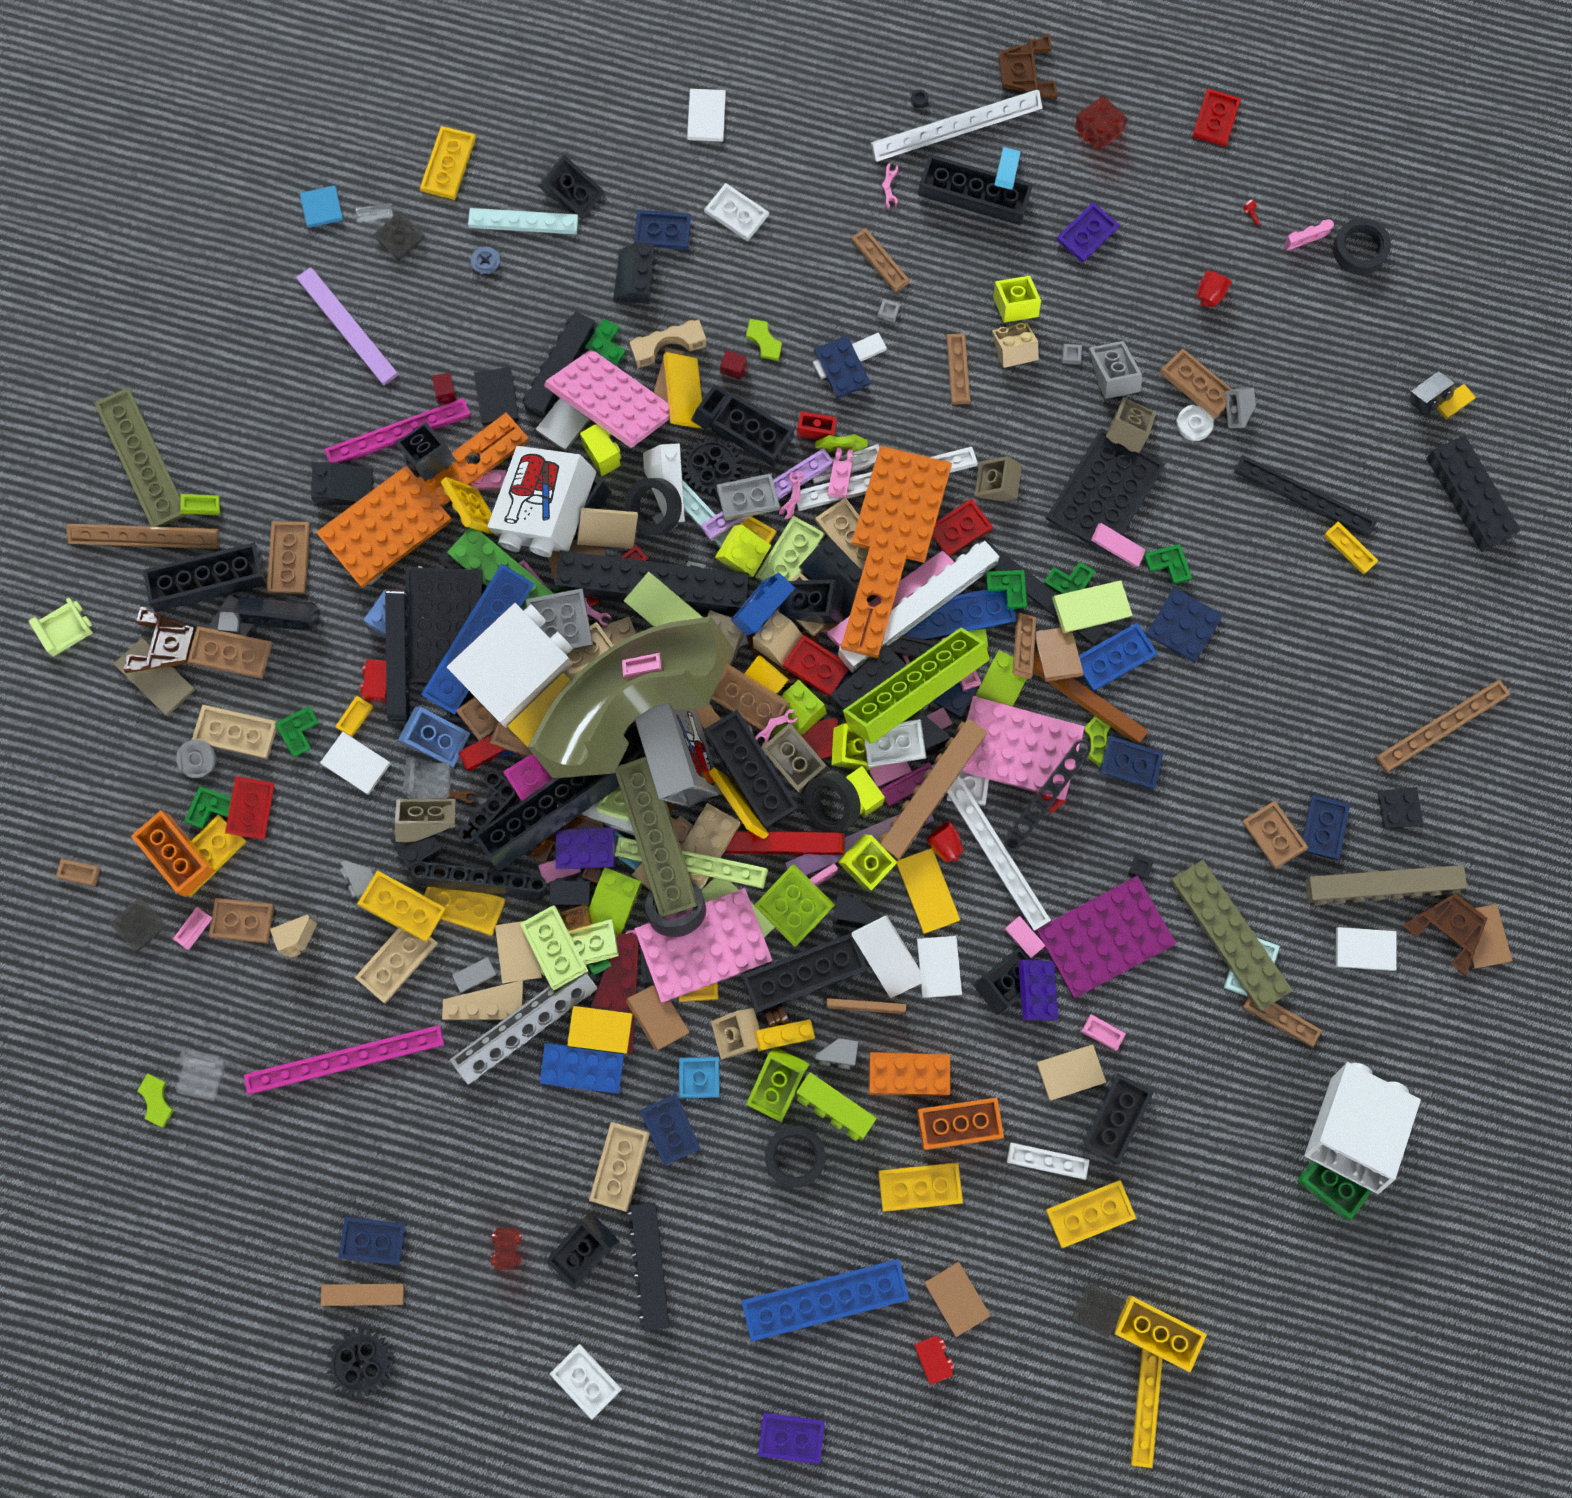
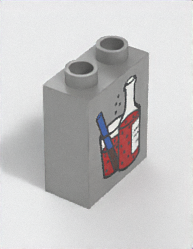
M664 703L647 710L635 719L660 800L689 807L722 794L709 774L714 765L696 708L674 710L670 703Z

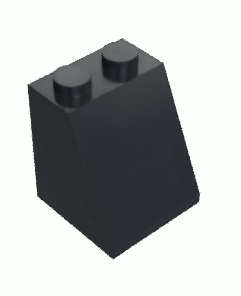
M917 711L903 721L921 720L926 756L945 748L950 739L948 733L920 711Z

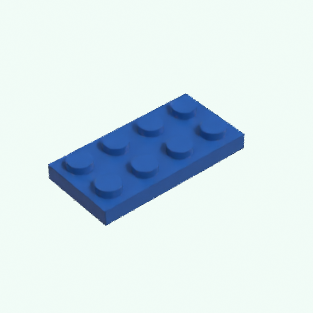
M1137 622L1079 655L1083 669V678L1091 691L1094 692L1154 658L1158 653Z
M545 1043L540 1083L619 1094L624 1053Z

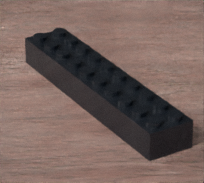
M560 550L555 594L583 589L585 598L626 603L624 599L649 571L696 612L709 613V611H713L722 615L734 616L746 602L749 576L746 573Z
M632 723L623 735L629 744L618 766L646 757L639 731ZM616 773L554 778L473 836L496 869L501 871L619 788Z

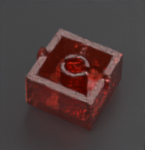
M1103 95L1076 115L1075 129L1083 135L1085 142H1090L1099 151L1125 131L1127 117Z

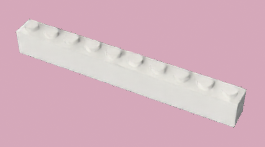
M986 541L981 544H975L968 554L960 555L953 565H947L943 568L941 574L937 577L935 575L932 576L926 585L917 587L910 597H904L899 601L898 606L891 611L881 649L885 645H891L899 637L907 633L998 564L999 556ZM841 645L839 647L838 657L852 673L872 658L842 650Z

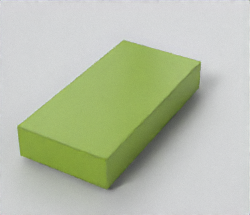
M180 494V514L219 515V496Z

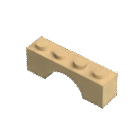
M689 320L683 325L671 326L661 332L655 331L646 337H636L629 343L638 369L655 363L657 352L665 345L678 344L691 352L706 347V337L700 321Z

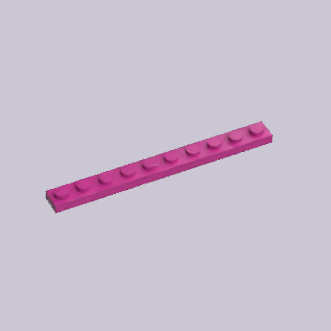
M438 1025L244 1074L247 1094L250 1095L444 1046L441 1026Z

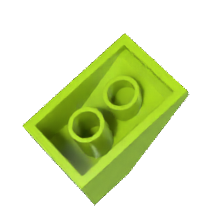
M998 650L975 697L1013 707L1027 678L1013 675V657Z
M800 680L794 683L781 696L790 702L787 710H795L789 713L788 717L790 719L798 717L791 724L801 736L827 714L825 704ZM787 721L779 724L770 737L773 738L790 722Z
M605 867L597 884L584 925L588 926L612 919L616 938H618V935L623 933L642 888L641 881Z
M773 1048L766 1058L746 1105L782 1122L810 1064L779 1048Z

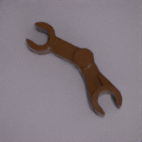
M448 790L437 797L429 796L426 799H459L467 804H474L475 802L467 800V797L469 795L476 796L473 791L456 792Z

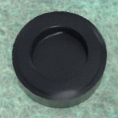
M918 89L911 94V104L913 107L921 109L928 104L929 96L926 91Z

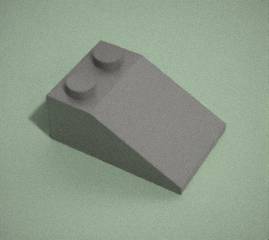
M1124 341L1089 347L1099 388L1105 399L1141 391L1142 373Z

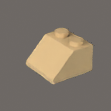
M776 610L761 630L753 637V648L782 667L803 635L790 619Z
M307 914L271 928L270 930L278 952L290 958L301 954L300 951L305 950L317 926V922Z
M754 1008L739 1010L711 1021L721 1059L758 1049L754 1032L760 1029Z

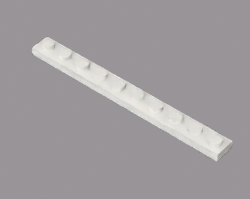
M1034 90L871 142L874 160L880 161L1042 109L1040 92Z
M972 447L930 457L951 462L950 473L977 466V460ZM872 472L850 477L846 499L866 494ZM829 483L800 490L801 499L796 504L798 511L841 501L844 498L828 496Z
M958 776L947 794L1031 928L1035 931L1051 920L965 783Z

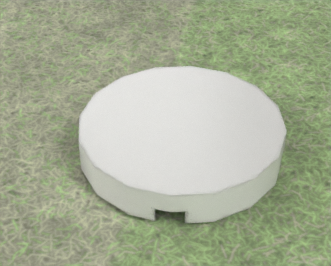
M1189 405L1179 413L1176 421L1177 429L1184 438L1191 441H1200L1211 433L1214 419L1200 406Z

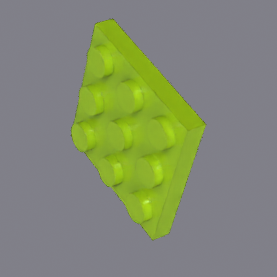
M795 864L791 865L754 905L794 947L798 946L835 907L830 899Z

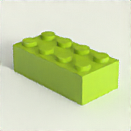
M811 1072L796 1092L798 1102L806 1107L809 1104L815 1108L813 1111L821 1118L826 1116L831 1119V1125L839 1130L841 1127L848 1131L846 1135L855 1141L858 1139L862 1141L877 1119Z

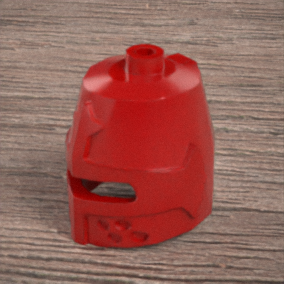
M1211 270L1206 271L1199 283L1196 298L1201 302L1200 305L1216 307L1222 298L1225 297L1232 281Z
M950 821L940 825L926 839L932 850L944 862L959 860V855L964 851L960 835Z

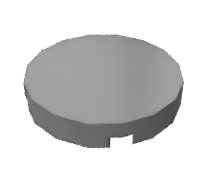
M194 739L185 742L180 747L176 755V762L178 768L186 776L199 778L206 776L213 770L216 763V755L209 743Z

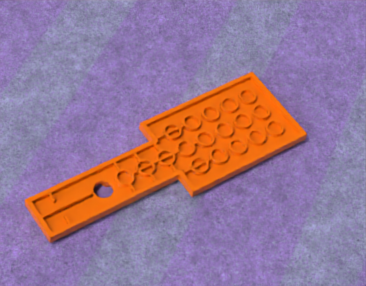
M505 413L452 452L456 461L449 468L443 469L436 474L434 478L425 482L421 476L417 478L406 465L316 533L359 586L364 588L452 521L451 517L442 508L451 501L450 497L443 491L444 487L441 481L445 477L471 486L514 454L516 446L523 447L530 440L513 419ZM471 453L479 454L480 462L476 465L468 464L466 461L468 455Z
M884 446L879 447L852 539L853 546L869 549L841 644L842 650L874 658L879 657L906 558L925 563L952 467L951 462ZM871 595H877L881 598L882 602L876 607H871L868 605L867 598Z

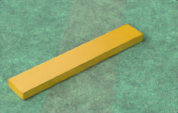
M1143 1348L1141 1349L1131 1465L1153 1468L1162 1358Z

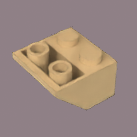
M1027 322L992 330L997 355L1003 368L1039 360L1038 340Z

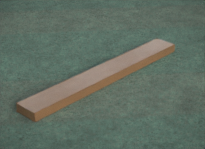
M91 524L66 525L68 544L220 548L218 529Z
M1499 679L1379 754L1375 759L1384 772L1388 773L1511 694Z

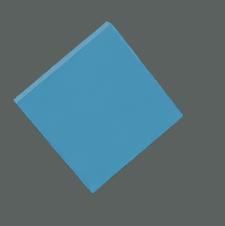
M335 185L300 193L308 228L343 220Z
M719 1057L679 1058V1098H719Z

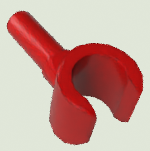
M1251 199L1244 205L1243 210L1245 213L1250 214L1257 226L1260 224L1254 212L1257 205Z

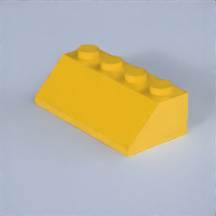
M1133 1296L1127 1297L1115 1330V1335L1188 1372H1191L1207 1336L1206 1333Z

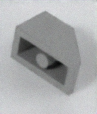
M1254 387L1225 391L1228 428H1244L1256 406Z

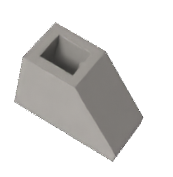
M344 860L341 862L343 866L341 872L344 878H348L351 883L348 887L353 897L357 896L360 899L375 874L369 868Z
M839 1038L819 1052L815 1057V1061H819L818 1065L830 1066L832 1063L838 1064V1068L850 1070V1066H855L858 1041Z

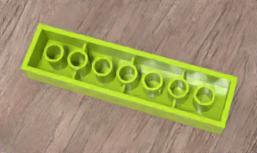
M962 627L844 709L843 713L848 728L870 744H873L988 662L990 659L986 643Z

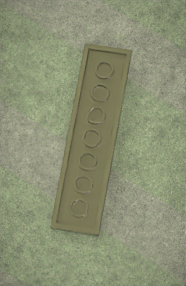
M129 387L94 402L151 527H163L187 516L188 514H180V495Z
M643 757L618 766L615 773L660 917L663 918L698 906L667 803L658 797L647 758Z
M1204 860L1170 880L1259 1012L1293 991Z

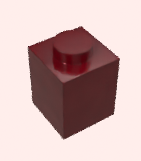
M726 350L720 364V374L741 380L743 374L746 375L749 368L747 357Z
M451 373L433 375L435 396L438 403L448 404L456 400Z

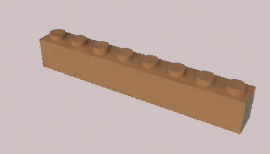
M970 719L966 722H961L956 730L958 732L956 737L949 739L945 745L947 749L944 754L940 753L935 759V767L932 770L928 769L923 777L925 779L923 784H918L912 792L914 797L911 801L907 800L901 808L903 810L902 814L899 817L895 816L890 824L892 826L888 833L884 832L879 839L880 845L897 860H900L987 736V731Z

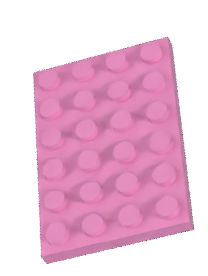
M592 350L583 354L545 382L547 389L630 448L634 447L670 419L669 405L665 400Z
M973 696L967 720L970 719L986 730L987 736L962 772L1037 793L1074 742L1082 739L1084 726ZM1080 743L1076 747L1077 752L1079 750ZM1067 759L1065 767L1068 769L1074 768L1075 760ZM1060 774L1055 775L1053 778L1055 784H1062L1064 781V777ZM1070 781L1058 795V799H1066ZM1049 790L1042 792L1043 795L1053 796Z
M745 888L705 902L706 915L702 924L695 931L685 936H663L657 933L650 923L634 928L661 1003L773 961ZM693 908L664 917L663 919L670 921L682 919Z

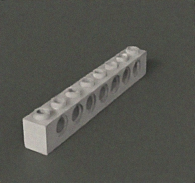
M587 973L580 975L555 990L549 986L451 1058L450 1061L466 1083L470 1084L537 1033L543 1031L549 1024L559 1019L573 1006H576L583 999L590 996L598 988Z

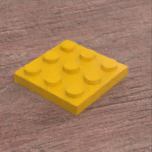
M445 477L441 481L444 487L443 491L450 497L452 507L459 513L462 524L467 528L470 527L495 535L487 528L492 513L479 490L473 486Z

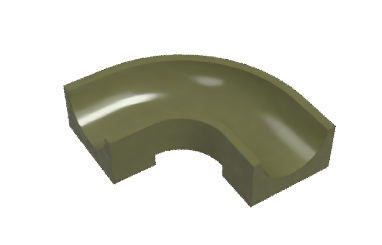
M712 617L670 622L639 632L599 655L564 687L543 717L528 748L552 778L615 773L629 744L623 735L630 724L642 713L664 703H670L674 710L707 707L734 649ZM656 653L661 654L662 672L648 673L629 680L623 678L622 660Z

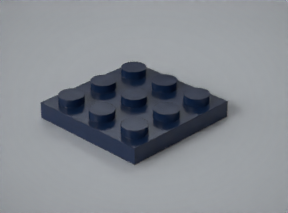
M1173 587L1147 631L1146 636L1195 663L1223 615Z

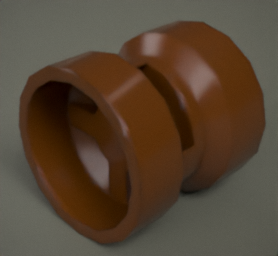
M783 1005L777 1006L773 1012L770 1009L764 1011L770 1028L776 1027L778 1023L783 1025L789 1023Z

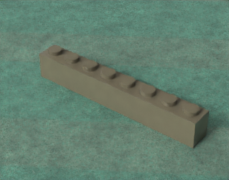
M1464 865L1313 876L1305 880L1308 903H1315L1316 906L1325 905L1328 901H1334V904L1346 903V900H1353L1354 903L1364 902L1367 898H1372V901L1384 900V897H1391L1392 900L1403 899V896L1410 895L1411 898L1423 897V894H1430V897H1436L1446 892H1449V895L1455 893L1459 895L1461 891L1467 889Z

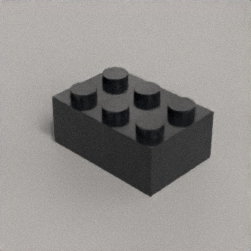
M427 422L395 442L406 460L425 482L434 478L443 469L449 468L456 461L447 445Z

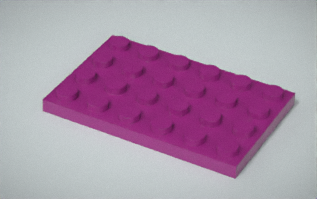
M1138 876L1035 930L1040 940L1045 944L1046 951L1051 960L1054 961V965L1073 999L1176 945L1174 938Z

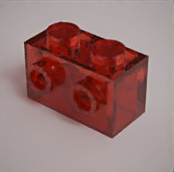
M496 1228V1232H492V1244H495V1253H491V1265H494V1270H517V1266H520L521 1253H518V1245H521L522 1233L519 1232V1228Z

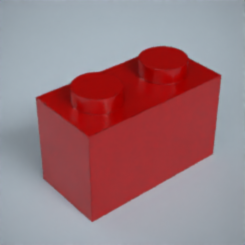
M801 411L797 427V437L820 440L828 435L835 436L837 417Z
M366 659V665H363L362 668L364 684L361 683L360 695H362L365 701L387 703L386 661Z
M937 1335L913 1344L930 1385L953 1376L952 1370H954L951 1359L945 1356L944 1350H947L942 1338L939 1339Z

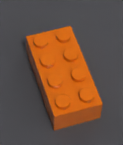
M162 810L131 835L175 892L184 897H187L216 871L171 815Z
M870 1052L868 1095L948 1097L950 1095V1054Z
M998 1098L922 1108L916 1111L923 1151L1004 1138Z

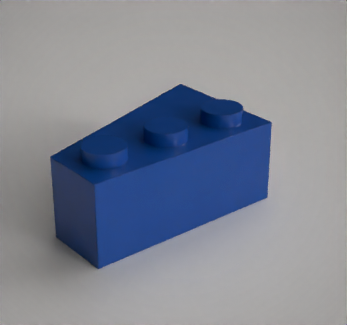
M778 572L762 581L731 621L746 636L758 633L763 627L764 621H767L773 615L776 608L783 603L795 587Z

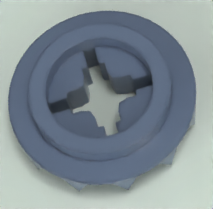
M481 247L473 252L471 265L481 275L483 273L490 274L492 271H496L498 265H500V257L493 248ZM481 257L485 260L489 258L490 265L487 263L482 264Z

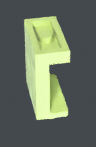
M70 598L66 599L67 604L44 618L38 620L34 617L29 620L44 648L53 657L93 633L90 628L92 623L87 616L83 617L81 614L83 610L78 601L74 602Z

